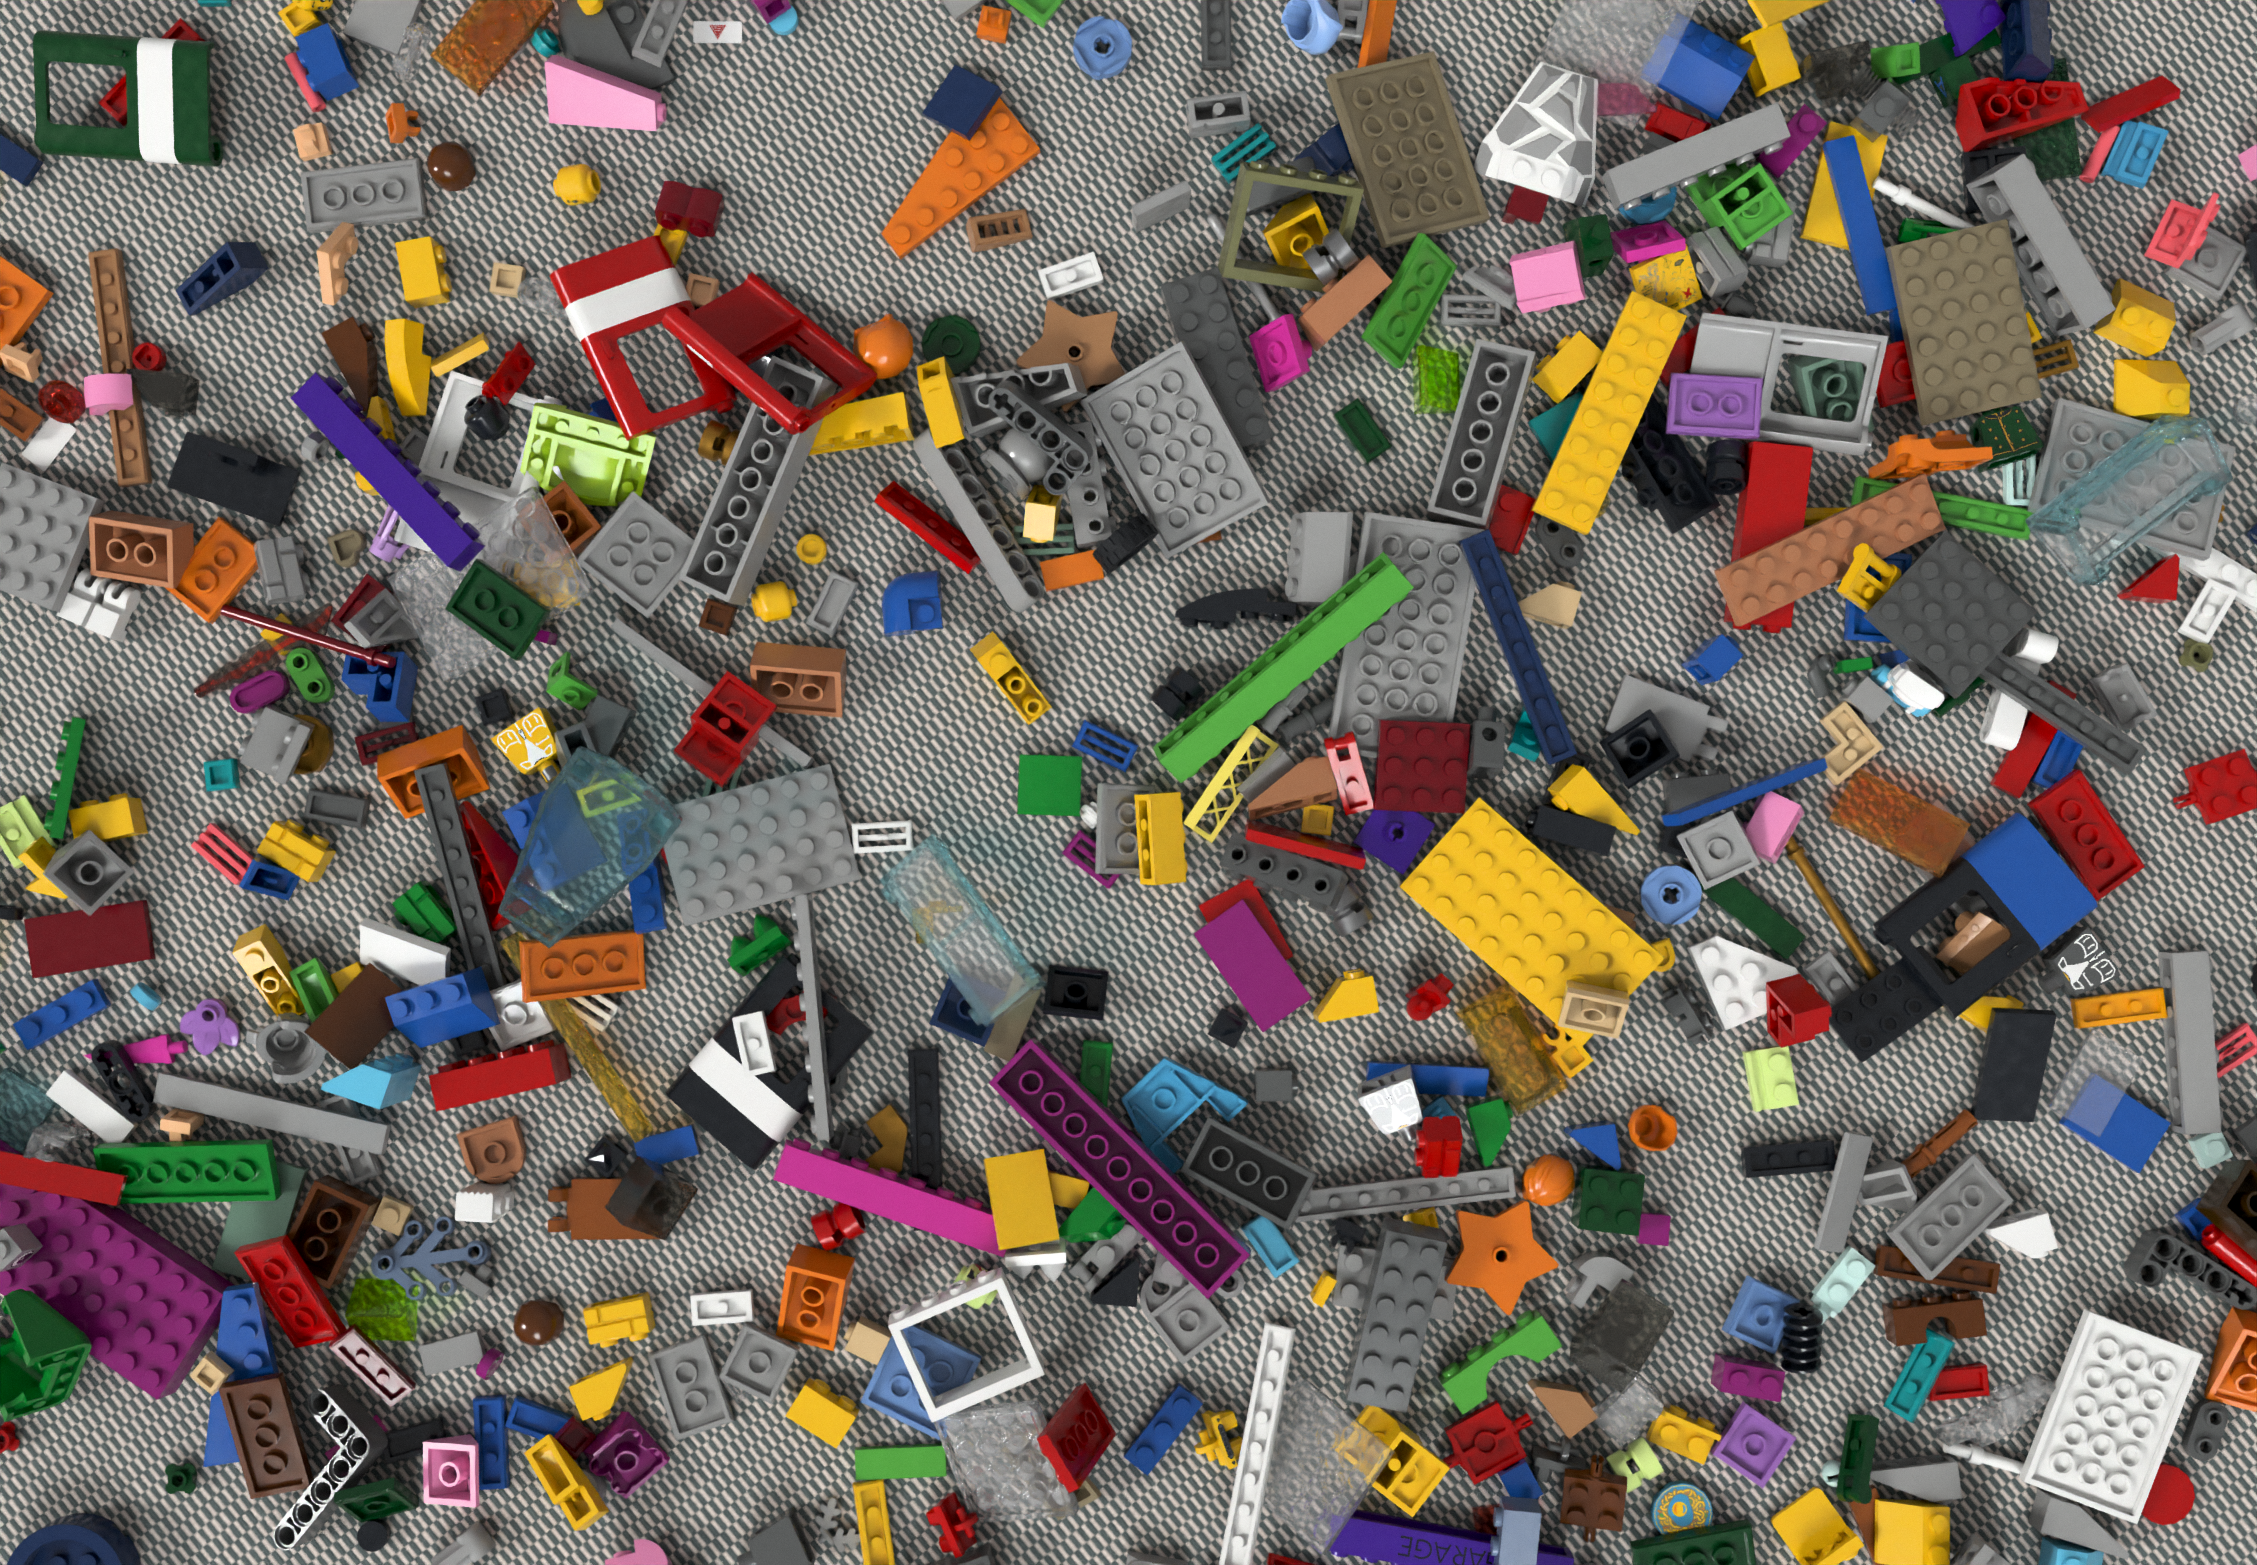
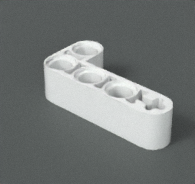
M2024 628L2006 645L2003 653L2038 676L2041 664L2050 662L2055 656L2059 639L2056 636ZM1993 687L1980 731V741L2010 751L2013 750L2019 742L2028 709Z

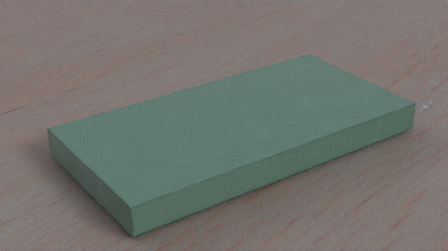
M276 1159L282 1194L277 1200L232 1201L212 1269L252 1281L234 1252L243 1245L289 1234L309 1170L308 1168Z

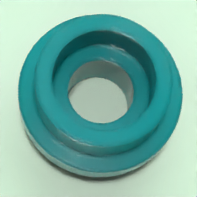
M537 28L533 32L534 36L531 38V43L541 55L548 58L560 51L558 46L559 40L549 29Z

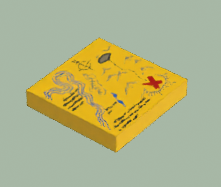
M1687 244L1686 250L1652 257L1629 268L1636 293L1675 311L1703 298Z

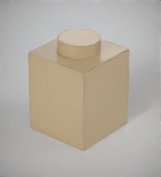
M861 1316L857 1324L850 1323L843 1338L848 1340L844 1350L878 1365L892 1334L888 1328Z

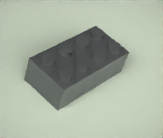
M1215 1117L1207 1118L1181 1169V1172L1287 1230L1293 1228L1320 1175Z

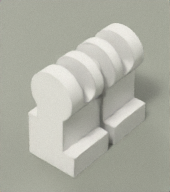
M86 568L77 576L74 588L71 593H67L61 611L57 613V616L110 639L123 642L127 634L125 628L132 612H134L140 602L141 593L133 587L125 589L123 583L119 581L112 582L111 578L92 576L90 569Z

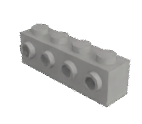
M1091 421L1068 425L1085 438L1093 448V456L1088 465L1068 489L1078 549L1100 545L1117 530L1115 517L1108 516L1107 505H1112L1110 488H1103L1102 476H1107L1104 458L1098 459L1096 447L1102 446L1101 438L1096 429H1093ZM1071 450V456L1075 460H1084V456L1079 450Z

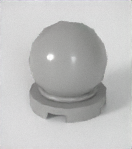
M1015 428L1008 430L1002 437L998 452L988 449L980 457L987 469L993 466L1001 475L997 480L1014 497H1019L1020 500H1023L1030 493V489L1027 486L1028 482H1036L1043 479L1055 461ZM1047 431V437L1051 441L1055 442L1051 434Z

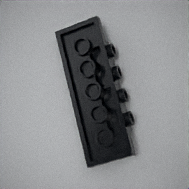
M1593 373L1580 381L1585 391ZM1652 393L1621 461L1623 466L1622 475L1626 481L1634 484L1638 491L1637 499L1640 505L1645 508L1648 507L1650 512L1658 509L1672 534L1721 506L1716 496L1707 490L1705 478L1677 434H1666L1667 416Z

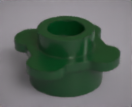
M171 1463L166 1467L165 1473L168 1475V1483L165 1489L169 1494H174L177 1491H184L190 1494L196 1489L197 1471L194 1464L183 1463L177 1466L175 1463ZM182 1476L183 1481H180L178 1477Z

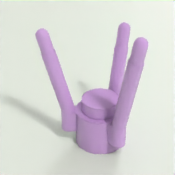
M388 504L369 551L390 563L394 556L401 559L404 552L410 546L402 544L399 547V542L394 540L395 536L390 534L399 514Z

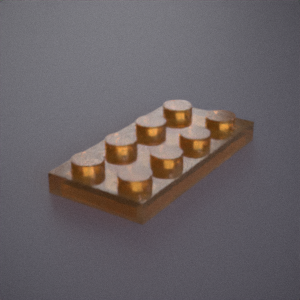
M476 0L430 56L480 97L555 5L551 0Z
M1860 768L1854 773L1828 819L1829 822L1938 878L1942 877L1971 825Z

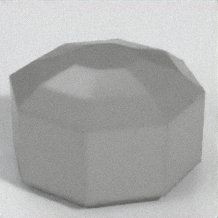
M315 431L310 433L301 445V455L315 463L320 461L329 448V439Z

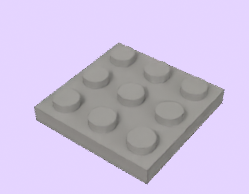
M632 491L577 557L575 562L649 618L680 580L679 576L694 540Z

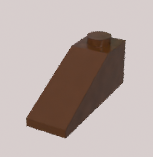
M352 316L321 334L357 402L363 407L362 411L367 414L371 397L378 396L377 348L372 341L375 339V335L366 322L362 323Z

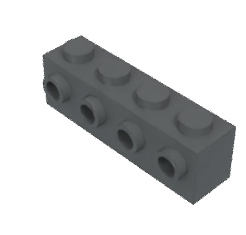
M1236 832L1232 833L1219 864L1226 871V876L1233 880L1242 882L1245 878L1253 881V886L1266 892H1270L1271 888L1281 892V897L1292 902H1297L1298 899L1309 902L1308 907L1325 913L1326 909L1336 911L1349 879L1343 871L1282 849L1247 841L1244 835Z

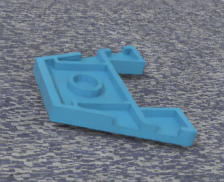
M1166 1056L1121 1099L1146 1147L1173 1173L1183 1166L1184 1161L1164 1139L1205 1100L1227 1122L1233 1119L1248 1104L1246 1098Z

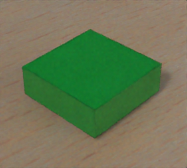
M1872 657L1838 661L1833 668V673L1844 674L1869 670L1873 667Z

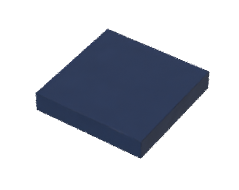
M954 65L922 114L926 119L970 141L1003 92L999 86Z

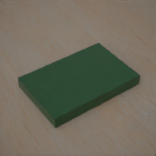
M477 558L445 608L515 661L522 659L552 611L485 561Z

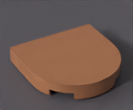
M517 1115L456 1134L468 1171L489 1184L506 1182L516 1176L525 1163L527 1151Z

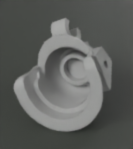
M293 1012L278 1014L277 1021L270 1022V1025L266 1027L258 1026L257 1032L251 1029L247 1030L245 1042L256 1045V1051L262 1059L271 1063L272 1078L277 1083H296L310 1077L321 1066L326 1052L325 1049L304 1033L310 1026L309 1019Z

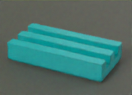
M1258 122L1211 157V161L1228 184L1238 178L1240 166L1231 173L1227 171L1228 168L1264 143L1266 147L1246 161L1249 163L1251 161L1258 162V159L1262 160L1276 149V144L1273 141L1271 142L1269 135L1262 130V126ZM1255 135H1258L1257 139L1223 164L1220 162Z

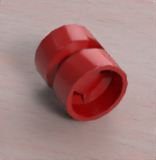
M841 1202L834 1205L833 1211L825 1209L811 1216L814 1232L820 1244L827 1252L843 1245L844 1238L852 1240L867 1232L859 1209Z

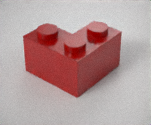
M1801 974L1766 982L1767 1032L1781 1048L1815 1039V1034L1829 1031V1018L1832 1016L1830 1004L1827 1000H1823L1816 992L1815 987L1809 984Z

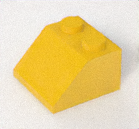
M2119 278L2111 293L2112 303L2116 310L2099 320L2093 333L2140 355L2149 357L2165 348L2176 324L2174 303Z
M1361 968L1343 971L1344 977L1336 978L1314 1010V1019L1322 1023L1379 1012L1373 976L1365 973Z
M1875 1499L1874 1562L1886 1565H1950V1507L1935 1504L1928 1500Z

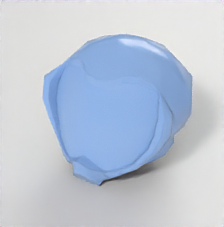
M1290 0L1282 14L1281 23L1286 27L1289 38L1294 42L1295 46L1312 55L1327 53L1335 44L1340 31L1343 29L1336 9L1327 0Z

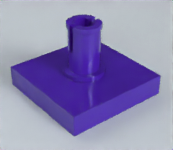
M1373 809L1352 842L1404 875L1436 824L1413 811Z

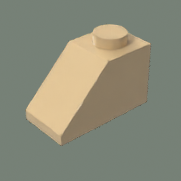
M1558 581L1557 584L1549 585L1521 600L1518 604L1523 617L1568 629L1573 625L1582 592L1574 590L1575 585Z

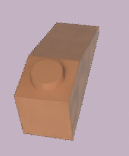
M1311 756L1306 758L1249 803L1250 821L1336 800L1337 785L1328 756L1321 758L1320 756Z

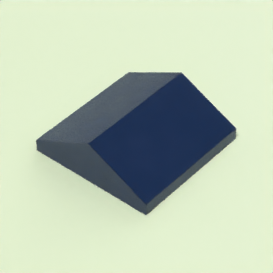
M953 968L929 1024L985 1047L1008 991Z

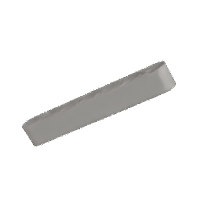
M928 426L913 442L916 454L1009 607L1015 612H1024L1044 596V587L957 442L936 449L930 426Z

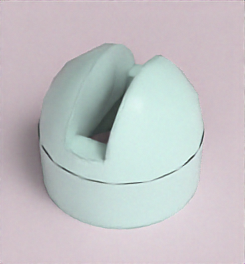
M1837 1460L1827 1461L1821 1470L1824 1481L1832 1487H1837L1838 1477L1828 1479L1827 1476L1839 1474L1841 1462Z

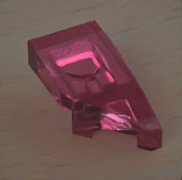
M1630 83L1598 84L1597 117L1651 114L1657 112V107L1646 99L1635 84L1633 86Z

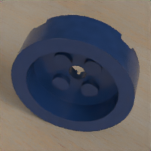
M76 1513L55 1519L25 1538L14 1550L7 1565H141L131 1538L128 1535L125 1537L114 1527V1522L95 1514Z

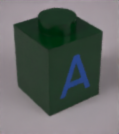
M1967 55L1940 66L1929 77L1944 109L1954 104L1958 107L1960 86L1979 80Z

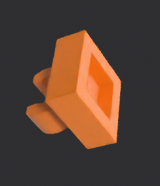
M982 5L976 33L977 38L1006 44L1012 12Z
M391 103L385 114L390 143H403L406 136H418L421 128L412 127L407 122L408 120H416L418 112L413 110L405 112L404 103Z

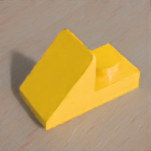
M41 836L18 856L37 876L25 889L66 899L68 897L43 875L56 850Z

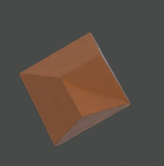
M565 480L517 517L555 565L582 553L602 528L601 524Z

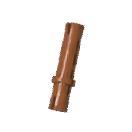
M1962 1110L1961 1113L1935 1133L1928 1141L1923 1144L1919 1143L1915 1147V1151L1901 1162V1164L1905 1165L1911 1180L1928 1165H1934L1937 1162L1936 1158L1978 1125L1977 1119L1968 1110Z

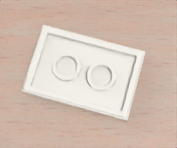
M365 918L360 924V964L366 966L368 963H371L379 971L418 985L450 976V947Z

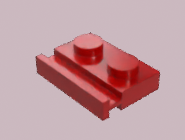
M1501 485L1489 530L1497 549L1516 556L1519 553L1534 515L1532 508L1536 498H1531L1527 494Z

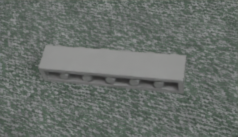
M1777 102L1606 171L1602 179L1614 210L1624 207L1625 211H1629L1642 205L1641 200L1652 196L1653 200L1659 199L1671 193L1670 188L1678 185L1681 186V189L1687 188L1699 182L1698 177L1708 174L1710 178L1717 176L1727 170L1726 166L1735 162L1737 166L1747 164L1755 159V154L1764 151L1766 155L1777 152L1783 148L1782 144L1791 135Z
M2180 950L2158 952L2160 986L2164 989L2167 1018H2163L2171 1131L2185 1135L2222 1133L2223 1112L2219 1104L2221 1082L2217 1077L2219 1053L2215 1047L2214 1035L2217 1031V1023L2213 1017L2212 1007L2215 994L2211 987L2210 979L2213 965L2209 957V951Z

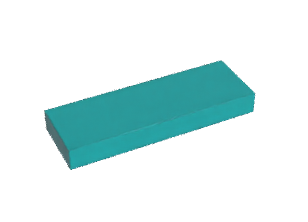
M1928 1327L1926 1328L1927 1343L1915 1345L1883 1405L1911 1423H1914L1956 1344Z

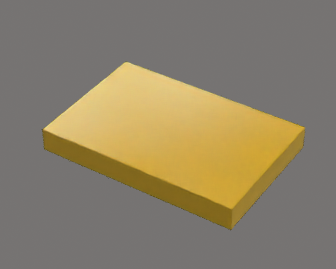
M1044 1149L984 1159L999 1251L1059 1240Z

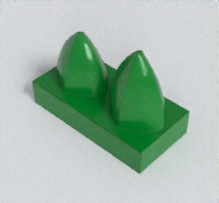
M755 915L754 935L756 940L752 942L742 936H734L732 939L731 957L727 960L732 969L743 977L793 943L784 930L764 915Z

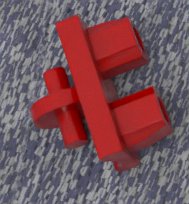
M1440 973L1434 979L1430 978L1411 988L1405 995L1409 998L1406 1006L1408 1015L1415 1021H1423L1428 1019L1432 1013L1445 1008L1451 1001L1446 995L1454 984Z
M955 1492L947 1494L926 1513L930 1525H941L944 1533L939 1537L938 1543L943 1553L953 1552L955 1558L961 1557L969 1547L977 1542L974 1536L976 1533L972 1525L979 1520L976 1512L967 1514Z

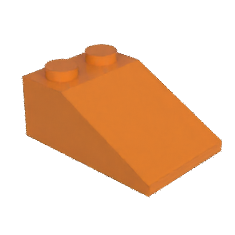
M797 1243L786 1266L776 1335L784 1339L834 1351L852 1281L855 1258Z
M2232 1306L2219 1332L2204 1393L2206 1399L2257 1412L2256 1312Z

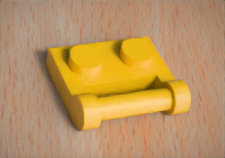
M1861 543L1853 551L1854 560L1843 577L1837 592L1867 613L1901 577V570L1893 564H1887L1874 554L1873 548L1868 544ZM1868 565L1880 573L1881 582L1866 572Z

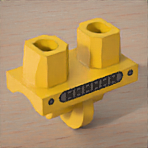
M1227 1409L1217 1413L1210 1410L1202 1413L1206 1429L1198 1432L1201 1441L1194 1446L1196 1453H1206L1209 1462L1218 1459L1221 1466L1227 1465L1230 1470L1237 1467L1236 1460L1239 1459L1243 1439L1237 1436L1228 1440L1226 1431L1238 1426L1234 1412Z

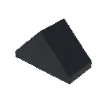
M1135 1254L1090 1293V1300L1093 1304L1136 1307L1140 1258Z

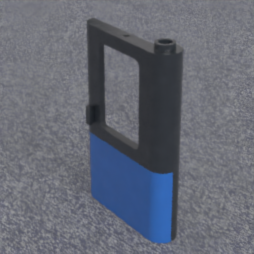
M2015 813L1873 924L1875 928L1873 934L1882 945L1886 946L1889 944L1898 951L1950 1016L1955 1019L2092 912L2098 905L2092 894L2032 823L2022 814ZM1975 890L2009 930L2010 937L1954 982L1947 985L1912 945L1910 939L1913 934L1968 891Z

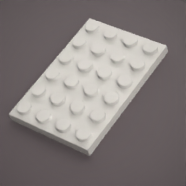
M2084 1309L2019 1478L2025 1483L2137 1524L2203 1354Z

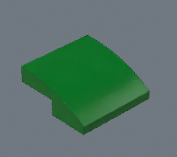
M1019 755L1017 814L1080 816L1082 757Z

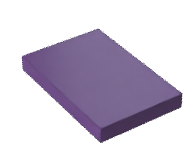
M1671 373L1669 376L1666 434L1757 440L1760 435L1763 378Z

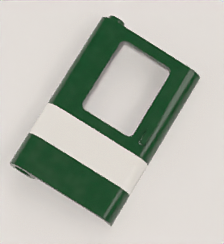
M38 30L33 38L36 116L34 141L36 146L39 147L42 153L48 155L211 167L220 166L223 160V146L217 136L211 135L210 52L214 48V42ZM51 62L122 66L126 71L127 126L120 129L54 124L50 118L49 64Z

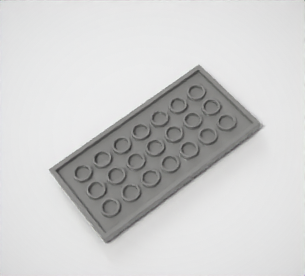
M1364 512L1354 576L1384 551L1414 588L1408 592V595L1402 601L1396 602L1391 606L1381 619L1372 622L1365 628L1356 640L1349 642L1342 648L1328 737L1333 736V739L1345 736L1344 733L1353 731L1360 756L1376 758L1379 719L1453 722L1476 587L1459 540L1484 531V529ZM1348 748L1337 751V753L1350 754Z

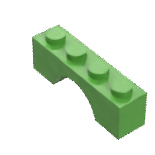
M1537 1310L1522 1313L1517 1317L1516 1324L1508 1329L1502 1328L1496 1331L1491 1336L1492 1340L1484 1346L1477 1345L1467 1352V1358L1458 1364L1453 1362L1442 1370V1375L1438 1379L1462 1415L1488 1398L1486 1379L1490 1369L1497 1361L1511 1355H1522L1539 1363L1562 1347L1558 1338Z

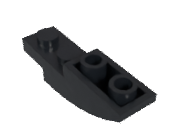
M1268 589L1230 590L1209 595L1187 604L1175 612V621H1181L1180 626L1198 627V622L1210 623V628L1227 630L1228 625H1234L1236 614H1241V619L1259 620V616L1271 617V622L1288 623L1289 618L1294 619L1296 616L1297 603L1267 601Z

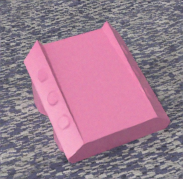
M1575 241L1511 256L1509 264L1511 265L1517 296L1516 304L1522 314L1532 311L1543 313L1549 311L1551 307L1562 304L1570 305L1586 298Z

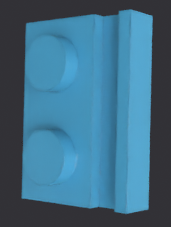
M2130 120L2123 122L2100 175L2114 177L2113 180L2143 189L2169 131L2140 121L2139 123Z

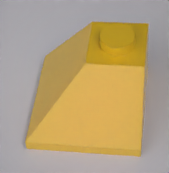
M1308 193L1283 206L1262 232L1277 265L1312 270L1302 256V253L1314 244L1321 245L1323 237L1329 233V230L1318 205L1311 194Z
M2114 360L2113 413L2138 420H2176L2190 414V383L2176 361Z

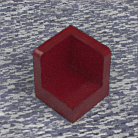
M1515 184L1509 195L1501 221L1513 225L1516 218L1537 225L1540 224L1550 195Z

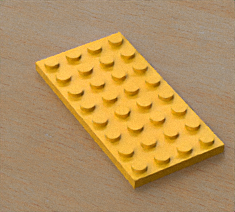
M1480 796L1399 886L1557 1025L1567 980L1628 992L1630 996L1664 960V956ZM1560 1027L1582 1047L1594 1035L1593 1033Z

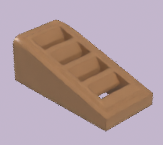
M1026 209L969 217L966 223V231L972 253L1029 240L1033 237ZM1017 219L1020 229L1019 233L1015 232L1013 220ZM1004 222L1006 223L1008 234L1004 235L1001 224ZM994 225L996 236L993 237L989 227ZM982 228L984 238H980L978 229Z

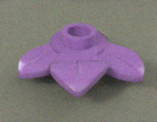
M204 999L197 1005L195 1010L188 1011L181 1019L180 1031L185 1034H193L194 1047L202 1055H208L213 1052L220 1042L234 1047L239 1044L240 1032L238 1024L231 1017L227 1016V1006L220 999ZM207 1010L213 1013L214 1018L208 1014Z

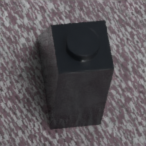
M1542 805L1535 806L1534 810H1530L1525 821V827H1528L1527 835L1593 856H1608L1617 828Z

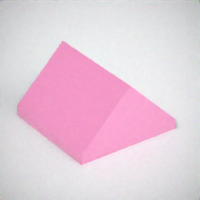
M471 1434L423 1442L424 1503L465 1507L479 1506V1445Z

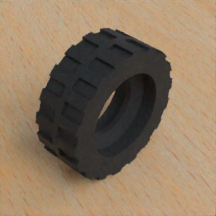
M1141 513L1116 530L1098 546L1092 555L1107 574L1111 573L1147 546L1158 534V530L1145 514Z

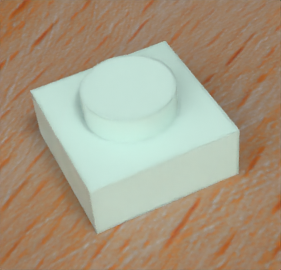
M2223 1133L2199 1134L2188 1140L2201 1168L2208 1169L2233 1157Z

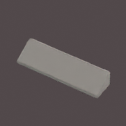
M1848 1131L1843 1135L1814 1242V1248L1817 1250L1837 1253L1844 1250L1873 1143L1871 1136L1855 1131Z

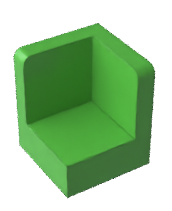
M1919 42L1872 48L1871 71L1875 72L1872 78L1875 75H1878L1877 79L1920 73Z

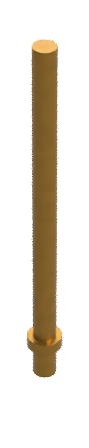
M1791 835L1785 846L1789 852L1787 857L1789 860H1794L1869 980L1873 979L1880 972L1804 855L1806 852L1804 847L1799 846Z

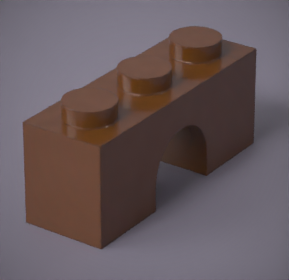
M1955 1290L1951 1292L1952 1295L1950 1296L1928 1293L1923 1294L1922 1299L1911 1300L1909 1297H1895L1891 1303L1882 1304L1886 1339L1896 1346L1927 1343V1325L1936 1317H1943L1946 1333L1956 1339L1987 1336L1983 1299L1972 1294L1969 1290Z

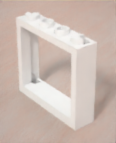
M1002 1267L988 1272L983 1270L972 1280L967 1282L965 1280L957 1281L950 1285L946 1291L939 1294L937 1292L929 1293L923 1296L920 1302L910 1306L903 1304L899 1310L889 1314V1330L931 1422H935L1045 1375L1043 1359ZM997 1289L1027 1358L933 1397L903 1329Z

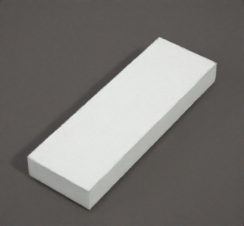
M69 1069L62 1072L46 1093L48 1097L107 1143H125L139 1125L137 1122L129 1120L121 1109Z

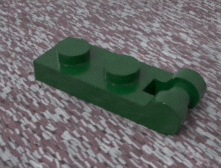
M1848 1415L1836 1488L1837 1497L1841 1501H1855L1856 1503L1868 1504L1872 1499L1869 1482L1879 1418L1871 1415Z

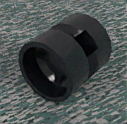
M1728 439L1718 440L1708 445L1706 449V465L1708 467L1706 471L1707 490L1717 495H1734L1743 491L1746 487V470L1743 469L1746 465V446L1740 441Z
M1176 666L1166 677L1167 684H1160L1149 698L1178 723L1189 710L1188 704H1195L1203 695L1205 689L1186 671Z

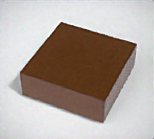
M708 598L698 626L729 636L738 608Z

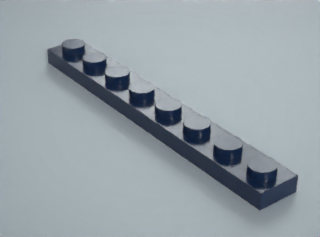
M1486 529L1459 540L1546 764L1551 765L1576 755L1577 752L1490 530Z

